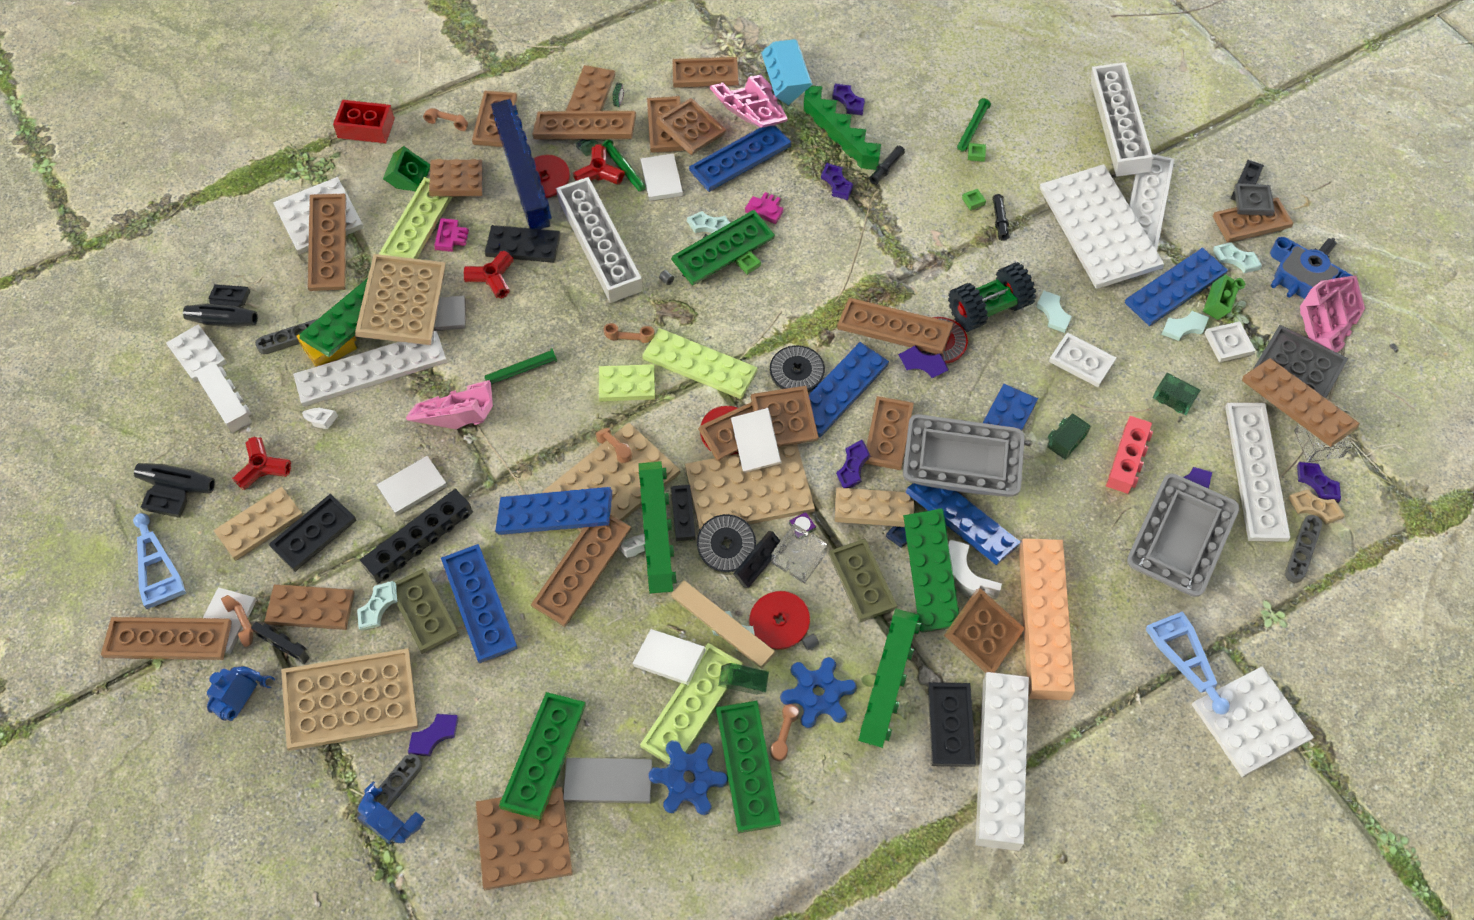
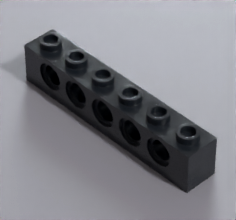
M456 488L362 557L360 562L363 568L377 584L387 580L393 572L403 568L409 560L419 556L426 547L436 543L442 535L452 531L455 525L466 520L473 513L470 503Z

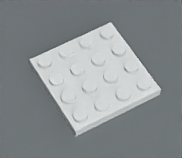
M338 177L273 202L298 254L307 252L309 249L310 195L345 193L346 235L364 228Z
M1263 667L1216 690L1221 698H1225L1230 704V709L1226 714L1220 715L1214 712L1212 708L1213 701L1209 695L1192 703V706L1241 777L1250 774L1314 738Z

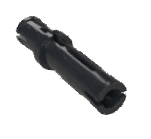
M897 145L884 162L876 167L875 172L869 177L872 184L877 185L883 177L889 174V170L905 153V149L902 146Z
M995 194L992 197L996 217L995 227L998 230V239L1005 241L1009 239L1010 235L1004 197L1001 194Z

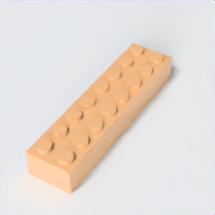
M1022 539L1019 547L1023 626L1025 628L1026 674L1029 677L1028 699L1070 700L1075 692L1063 540Z

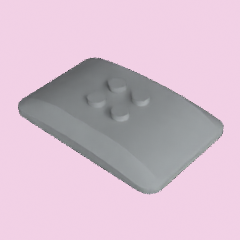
M920 414L913 415L908 424L903 477L911 483L940 489L1014 497L1019 494L1021 489L1024 433L1020 429Z
M1176 474L1166 475L1127 557L1129 567L1190 596H1201L1207 587L1237 517L1239 505L1233 499Z

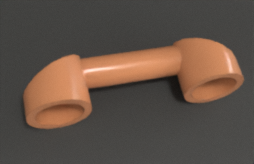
M430 108L423 115L424 120L431 124H434L437 118L454 121V126L460 131H465L468 127L467 120L460 114L454 115Z
M614 323L604 326V335L612 341L626 339L647 343L655 336L654 329L651 326L642 327L640 333L618 332V326Z
M604 428L596 432V439L599 443L603 444L605 441H608L615 448L619 462L626 463L632 459L630 447L625 443H620L611 434L610 428Z
M229 595L222 597L221 600L228 612L235 610L244 629L238 633L241 643L244 647L251 645L253 642V630L242 605Z
M793 704L785 705L782 710L784 721L778 741H775L771 746V757L775 761H783L787 757L788 748L786 740L791 723L799 717V709Z

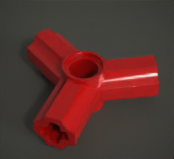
M598 144L592 147L590 165L573 172V177L575 181L589 177L590 181L604 179L620 185L623 181L624 171L606 164L607 149L602 144Z
M503 250L500 251L491 263H487L484 266H465L464 281L486 282L496 298H505L510 293V289L504 281L502 274L513 263V257Z
M251 437L245 442L249 463L232 479L242 490H246L259 477L266 475L287 477L291 471V461L267 457L263 439L261 437Z

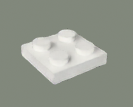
M1240 321L1209 328L1204 333L1219 363L1250 356L1256 351Z

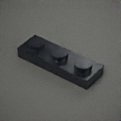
M1247 160L1237 184H1256L1264 165ZM1233 191L1230 199L1236 201L1235 192Z
M690 484L671 486L676 541L696 540Z
M768 531L733 575L744 588H749L784 544L773 531Z
M255 622L251 627L256 636L301 663L305 664L310 657L305 652L307 649L298 642L293 644L288 636L283 633L276 634L274 629L268 624L264 623L261 625Z

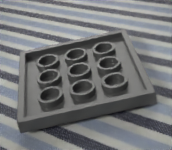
M1279 325L1254 368L1271 358L1317 393L1327 398L1349 358Z

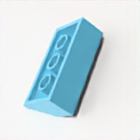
M796 39L772 42L761 52L776 98L790 105L812 86Z

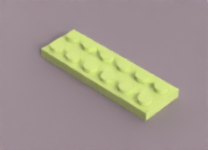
M424 177L379 254L417 259L453 196H430V179Z
M661 328L658 329L642 355L643 360L739 399L743 398L757 373V367Z
M709 643L705 647L706 651L689 685L680 684L640 744L642 749L667 764L670 763V757L666 752L667 743L672 740L678 741L683 751L687 753L743 667L741 661Z

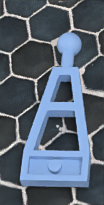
M145 513L135 515L133 523L137 528H140L142 535L137 537L139 592L143 606L149 609L186 594L181 576L153 531L149 532V516ZM153 542L158 552L146 556V544ZM163 560L172 577L148 586L147 566Z
M1183 611L1147 625V633L1161 652L1200 693L1207 692L1213 701L1212 708L1214 712L1220 715L1226 714L1230 709V704L1225 698H1221L1214 689L1217 681L1195 629ZM1187 634L1196 657L1184 662L1166 642ZM1200 665L1207 681L1203 683L1191 668Z

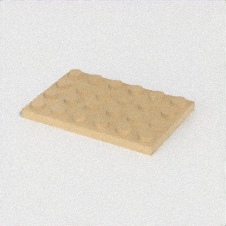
M373 254L355 331L356 337L431 345L446 262Z
M628 423L613 436L620 443H625L630 447L632 459L629 462H619L615 448L608 441H605L542 491V493L611 487L613 493L610 514L624 521L642 506L638 463L662 461V468H666L667 479H663L664 487L680 474V469L636 428Z
M798 445L778 447L781 464L747 473L743 472L739 454L729 455L719 461L713 458L686 463L685 469L691 488L699 531L709 519L722 514L738 516L750 525L801 515L805 512H814L815 507Z
M409 648L281 669L288 751L418 729Z

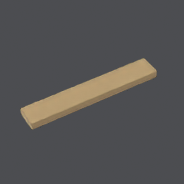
M685 580L671 593V597L761 669L775 655L774 650Z

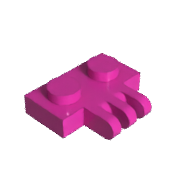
M767 192L763 194L761 199L752 196L745 207V212L749 213L755 210L763 220L776 224L784 208L778 206L781 198L777 197L774 201L775 195L771 194L768 198L769 193Z
M441 218L434 245L435 250L453 252L454 245L465 246L469 229L458 227V220Z

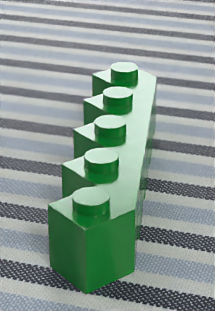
M810 86L804 94L803 111L807 115L809 114L813 121L821 129H824L828 136L835 143H838L850 158H854L861 169L876 170V167L879 165L881 144L865 142L866 129L851 128L852 115L836 113L837 101L822 99L823 86Z
M662 461L638 463L649 594L673 592V584H677L676 572H672L671 557H674V547L669 545L668 531H672L671 519H667L666 505H670L669 493L664 492L663 479H667L666 468H662Z
M895 608L858 739L860 742L883 748L884 742H889L892 729L888 727L892 713L897 714L900 702L896 701L899 687H904L907 675L903 674L906 661H911L914 648H910L914 634L918 635L921 623L917 622L918 614Z

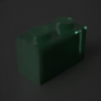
M1166 373L1157 387L1153 398L1159 403L1171 407L1176 412L1187 415L1201 390Z
M1073 413L1068 418L1064 417L1059 424V428L1057 430L1053 429L1049 434L1047 448L1066 460L1086 438L1091 425Z
M728 663L721 666L718 686L754 695L766 693L769 672Z

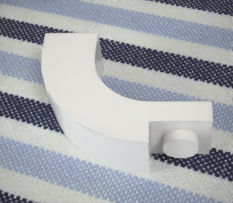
M950 540L949 549L956 590L964 596L971 598L976 589L981 588L991 598L997 599L1002 583L983 579L973 574L966 561L969 545Z

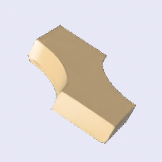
M1309 489L1292 494L1288 498L1298 514L1308 513L1315 515L1325 525L1343 519L1345 516L1335 499L1324 500L1318 498Z

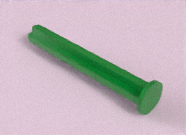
M981 98L978 101L979 105L957 145V149L960 152L967 150L987 109L991 107V102L988 99Z
M606 140L602 146L606 147L607 153L614 162L624 171V174L637 191L645 190L644 182L614 146L613 140Z
M550 348V351L486 374L484 376L485 381L490 380L492 385L552 361L557 362L555 353Z

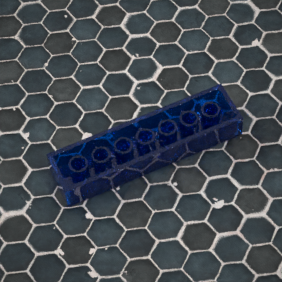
M511 99L492 103L491 108L495 125L528 226L532 229L551 227L549 220L552 219L549 210V202L545 197L544 187L540 183L541 179L538 171H536V164L531 156V149L529 144H527V137L522 129L523 126L521 119L518 117L517 107L512 105Z

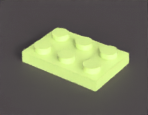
M654 364L599 366V402L655 399Z

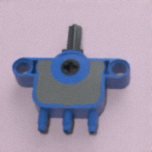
M1278 237L1270 251L1271 257L1280 262L1274 274L1271 287L1276 288L1279 284L1288 289L1286 295L1289 298L1297 294L1305 299L1310 290L1320 281L1353 275L1330 263V256L1328 255L1337 245L1335 238H1328L1319 250L1316 248L1315 250H1308L1286 237Z

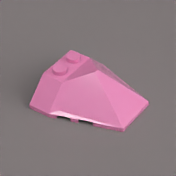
M762 75L749 77L745 88L733 91L724 83L710 86L711 91L729 111L747 123L763 128L787 122L788 120L782 106L778 105L777 98L771 91L772 86Z
M1357 276L1320 281L1310 290L1300 305V314L1303 317L1308 338L1335 352H1339L1344 347L1345 342L1343 341L1345 337L1350 336L1352 325L1357 324L1365 310Z
M487 380L467 386L465 391L457 393L454 390L447 397L439 398L437 396L417 403L406 416L407 421L451 429H458L470 423L474 425L484 422L493 407L491 382Z

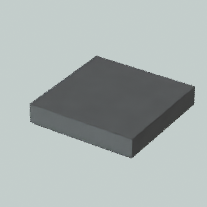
M1235 184L1234 192L1237 214L1273 216L1275 211L1271 185Z

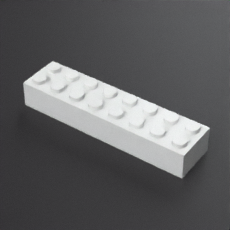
M1126 63L1092 67L1091 85L1116 177L1151 172L1153 155Z
M589 177L556 188L558 201L609 302L612 303L642 292V278Z
M986 672L983 680L975 846L1020 851L1024 844L1029 677Z

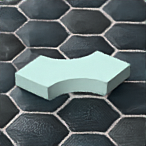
M703 211L687 217V223L695 233H713L730 223L726 216L711 217Z
M1232 243L1217 245L1213 248L1220 263L1233 264L1240 268L1243 273L1257 271L1262 267L1255 252L1241 251Z
M1043 290L1037 303V308L1046 314L1048 318L1047 327L1065 333L1072 316L1061 308V296Z
M1191 311L1185 318H1168L1161 335L1180 341L1186 334L1196 333L1201 335L1209 317Z
M391 581L373 587V594L369 602L357 610L360 630L363 631L381 626L383 613L390 605L397 602L395 582Z

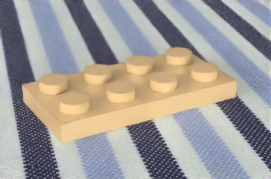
M281 486L216 528L214 532L236 561L296 522L303 514Z
M836 488L834 522L905 527L903 515L914 513V499L905 492Z

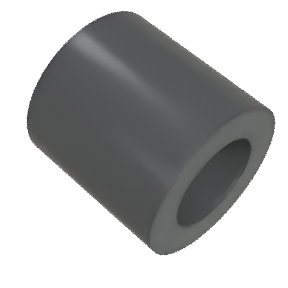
M667 270L662 271L659 275V279L666 285L672 284L675 279Z
M815 634L802 639V643L807 651L819 645Z

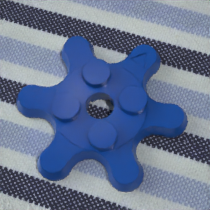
M830 657L824 658L820 668L816 671L808 670L800 662L794 663L790 670L791 674L797 679L798 684L794 689L784 690L780 695V700L783 704H799L802 706L801 724L806 728H812L816 724L817 717L821 714L830 715L837 723L844 722L847 718V712L841 707L840 699L845 695L854 694L857 690V685L853 680L840 681L834 677L833 673L836 668V662ZM818 686L825 692L823 695L817 696L813 693V689Z
M669 741L666 745V752L670 757L669 765L665 768H652L648 775L652 783L664 784L669 790V795L663 803L664 810L668 813H675L681 803L688 801L695 806L698 814H708L711 811V803L707 798L708 790L711 787H724L728 782V776L724 772L713 771L708 766V759L713 753L712 746L707 742H703L698 746L696 752L688 754L683 751L678 741ZM686 771L694 774L695 779L692 783L684 780L683 775Z

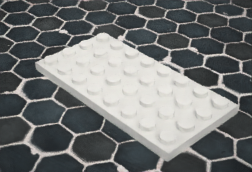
M1104 164L1040 184V191L1096 289L1163 268L1164 263Z

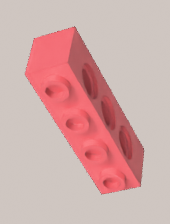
M1129 416L1106 487L1127 494L1131 487H1136L1139 478L1136 477V473H1140L1143 466V461L1140 460L1142 456L1145 457L1148 446L1145 444L1146 441L1150 442L1153 431L1150 430L1151 422Z

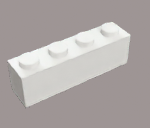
M212 362L194 372L231 433L252 423L249 417L252 413L247 405L242 406L241 402H243L240 394L233 392L235 387L231 380L224 378L227 374L222 366L218 368L216 363Z

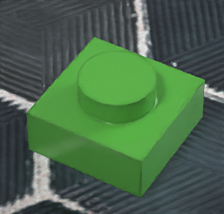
M969 143L967 160L984 162L986 144Z
M978 188L962 195V200L970 211L986 204V200Z
M749 251L736 259V264L748 275L761 266V261Z

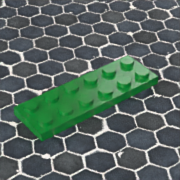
M752 210L672 255L671 260L693 286L733 263L745 253L752 252L774 239L775 234L757 212Z
M368 278L299 334L300 340L330 357L356 335L355 331Z
M942 508L903 515L916 608L919 615L918 622L921 623L920 632L949 629L959 615L944 510Z
M549 692L545 693L499 803L500 809L538 820L542 819L585 710L586 703L584 701Z
M758 701L716 707L738 834L781 826Z

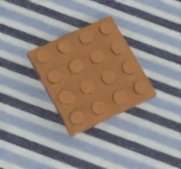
M562 787L553 788L541 820L500 809L499 803L502 797L476 801L484 890L573 875Z

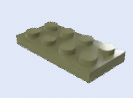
M865 538L829 551L828 555L859 623L894 611L897 608L892 593Z
M425 568L395 582L397 591L396 603L421 654L459 635Z

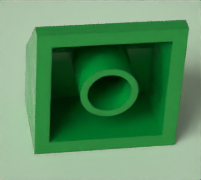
M403 146L393 153L383 180L396 189L416 192L423 178H427L430 164Z

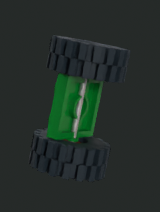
M1015 262L1005 266L996 273V280L978 288L971 283H966L950 290L948 302L950 303L949 308L952 310L951 314L955 317L954 320L966 332L985 325L989 316L1008 308L1017 311L1035 302L1034 299H1036L1034 294L1036 289L1033 287L1035 284L1031 280V274L1029 275L1028 270L1024 269V265Z

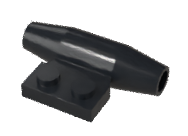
M214 284L209 295L210 304L186 305L183 309L185 320L204 325L243 327L256 325L258 321L256 311L241 307L245 305L251 292L248 287Z
M138 463L134 469L135 478L154 485L151 489L147 490L142 502L141 509L144 511L181 518L187 503L186 492L212 493L215 487L214 478L191 469L157 463Z

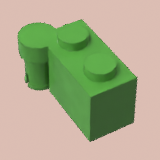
M1226 274L1212 284L1203 312L1217 320L1230 313L1238 291L1245 288V281L1242 278H1237L1234 281V279Z

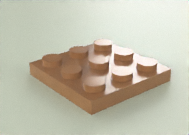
M692 98L658 117L656 121L690 155L720 138L726 132V129Z
M431 160L429 195L482 196V160Z
M807 386L751 394L753 411L769 409L778 447L818 441Z
M979 588L976 589L944 636L985 673H995L1025 628Z

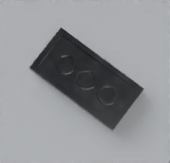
M491 225L485 257L495 258L500 251L504 250L515 260L555 263L561 236L560 231Z
M330 493L268 545L296 572L357 520Z
M929 682L928 701L932 766L975 767L971 683Z

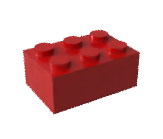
M342 99L333 126L337 138L386 144L395 117L389 104Z

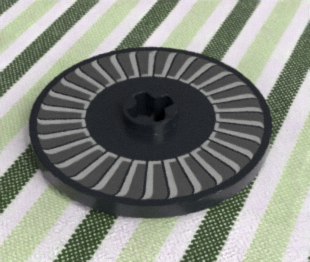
M793 345L779 350L770 362L771 379L780 389L807 386L809 392L815 389L824 378L825 365L823 359L816 351L806 346Z
M731 514L717 515L709 519L701 527L697 537V550L702 561L711 569L723 573L735 572L756 547V537L751 526L742 518ZM724 539H727L728 542H732L729 545V548H726L725 545H721V543L724 542Z

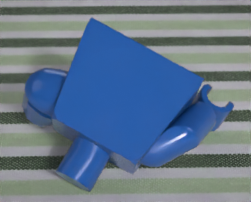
M246 666L233 667L231 670L222 669L220 672H215L209 678L211 686L207 690V696L209 697L207 710L209 713L214 712L223 721H232L236 719L258 685L256 681H259L262 687L272 688L267 686L265 681L268 678L271 680H275V678L269 675L261 676L260 672Z
M373 781L364 789L365 795L358 806V811L361 814L358 819L389 845L393 841L400 844L406 843L405 840L421 829L425 819L415 812L403 823L382 804L374 801V798L382 791V788L377 789L374 785L375 781Z

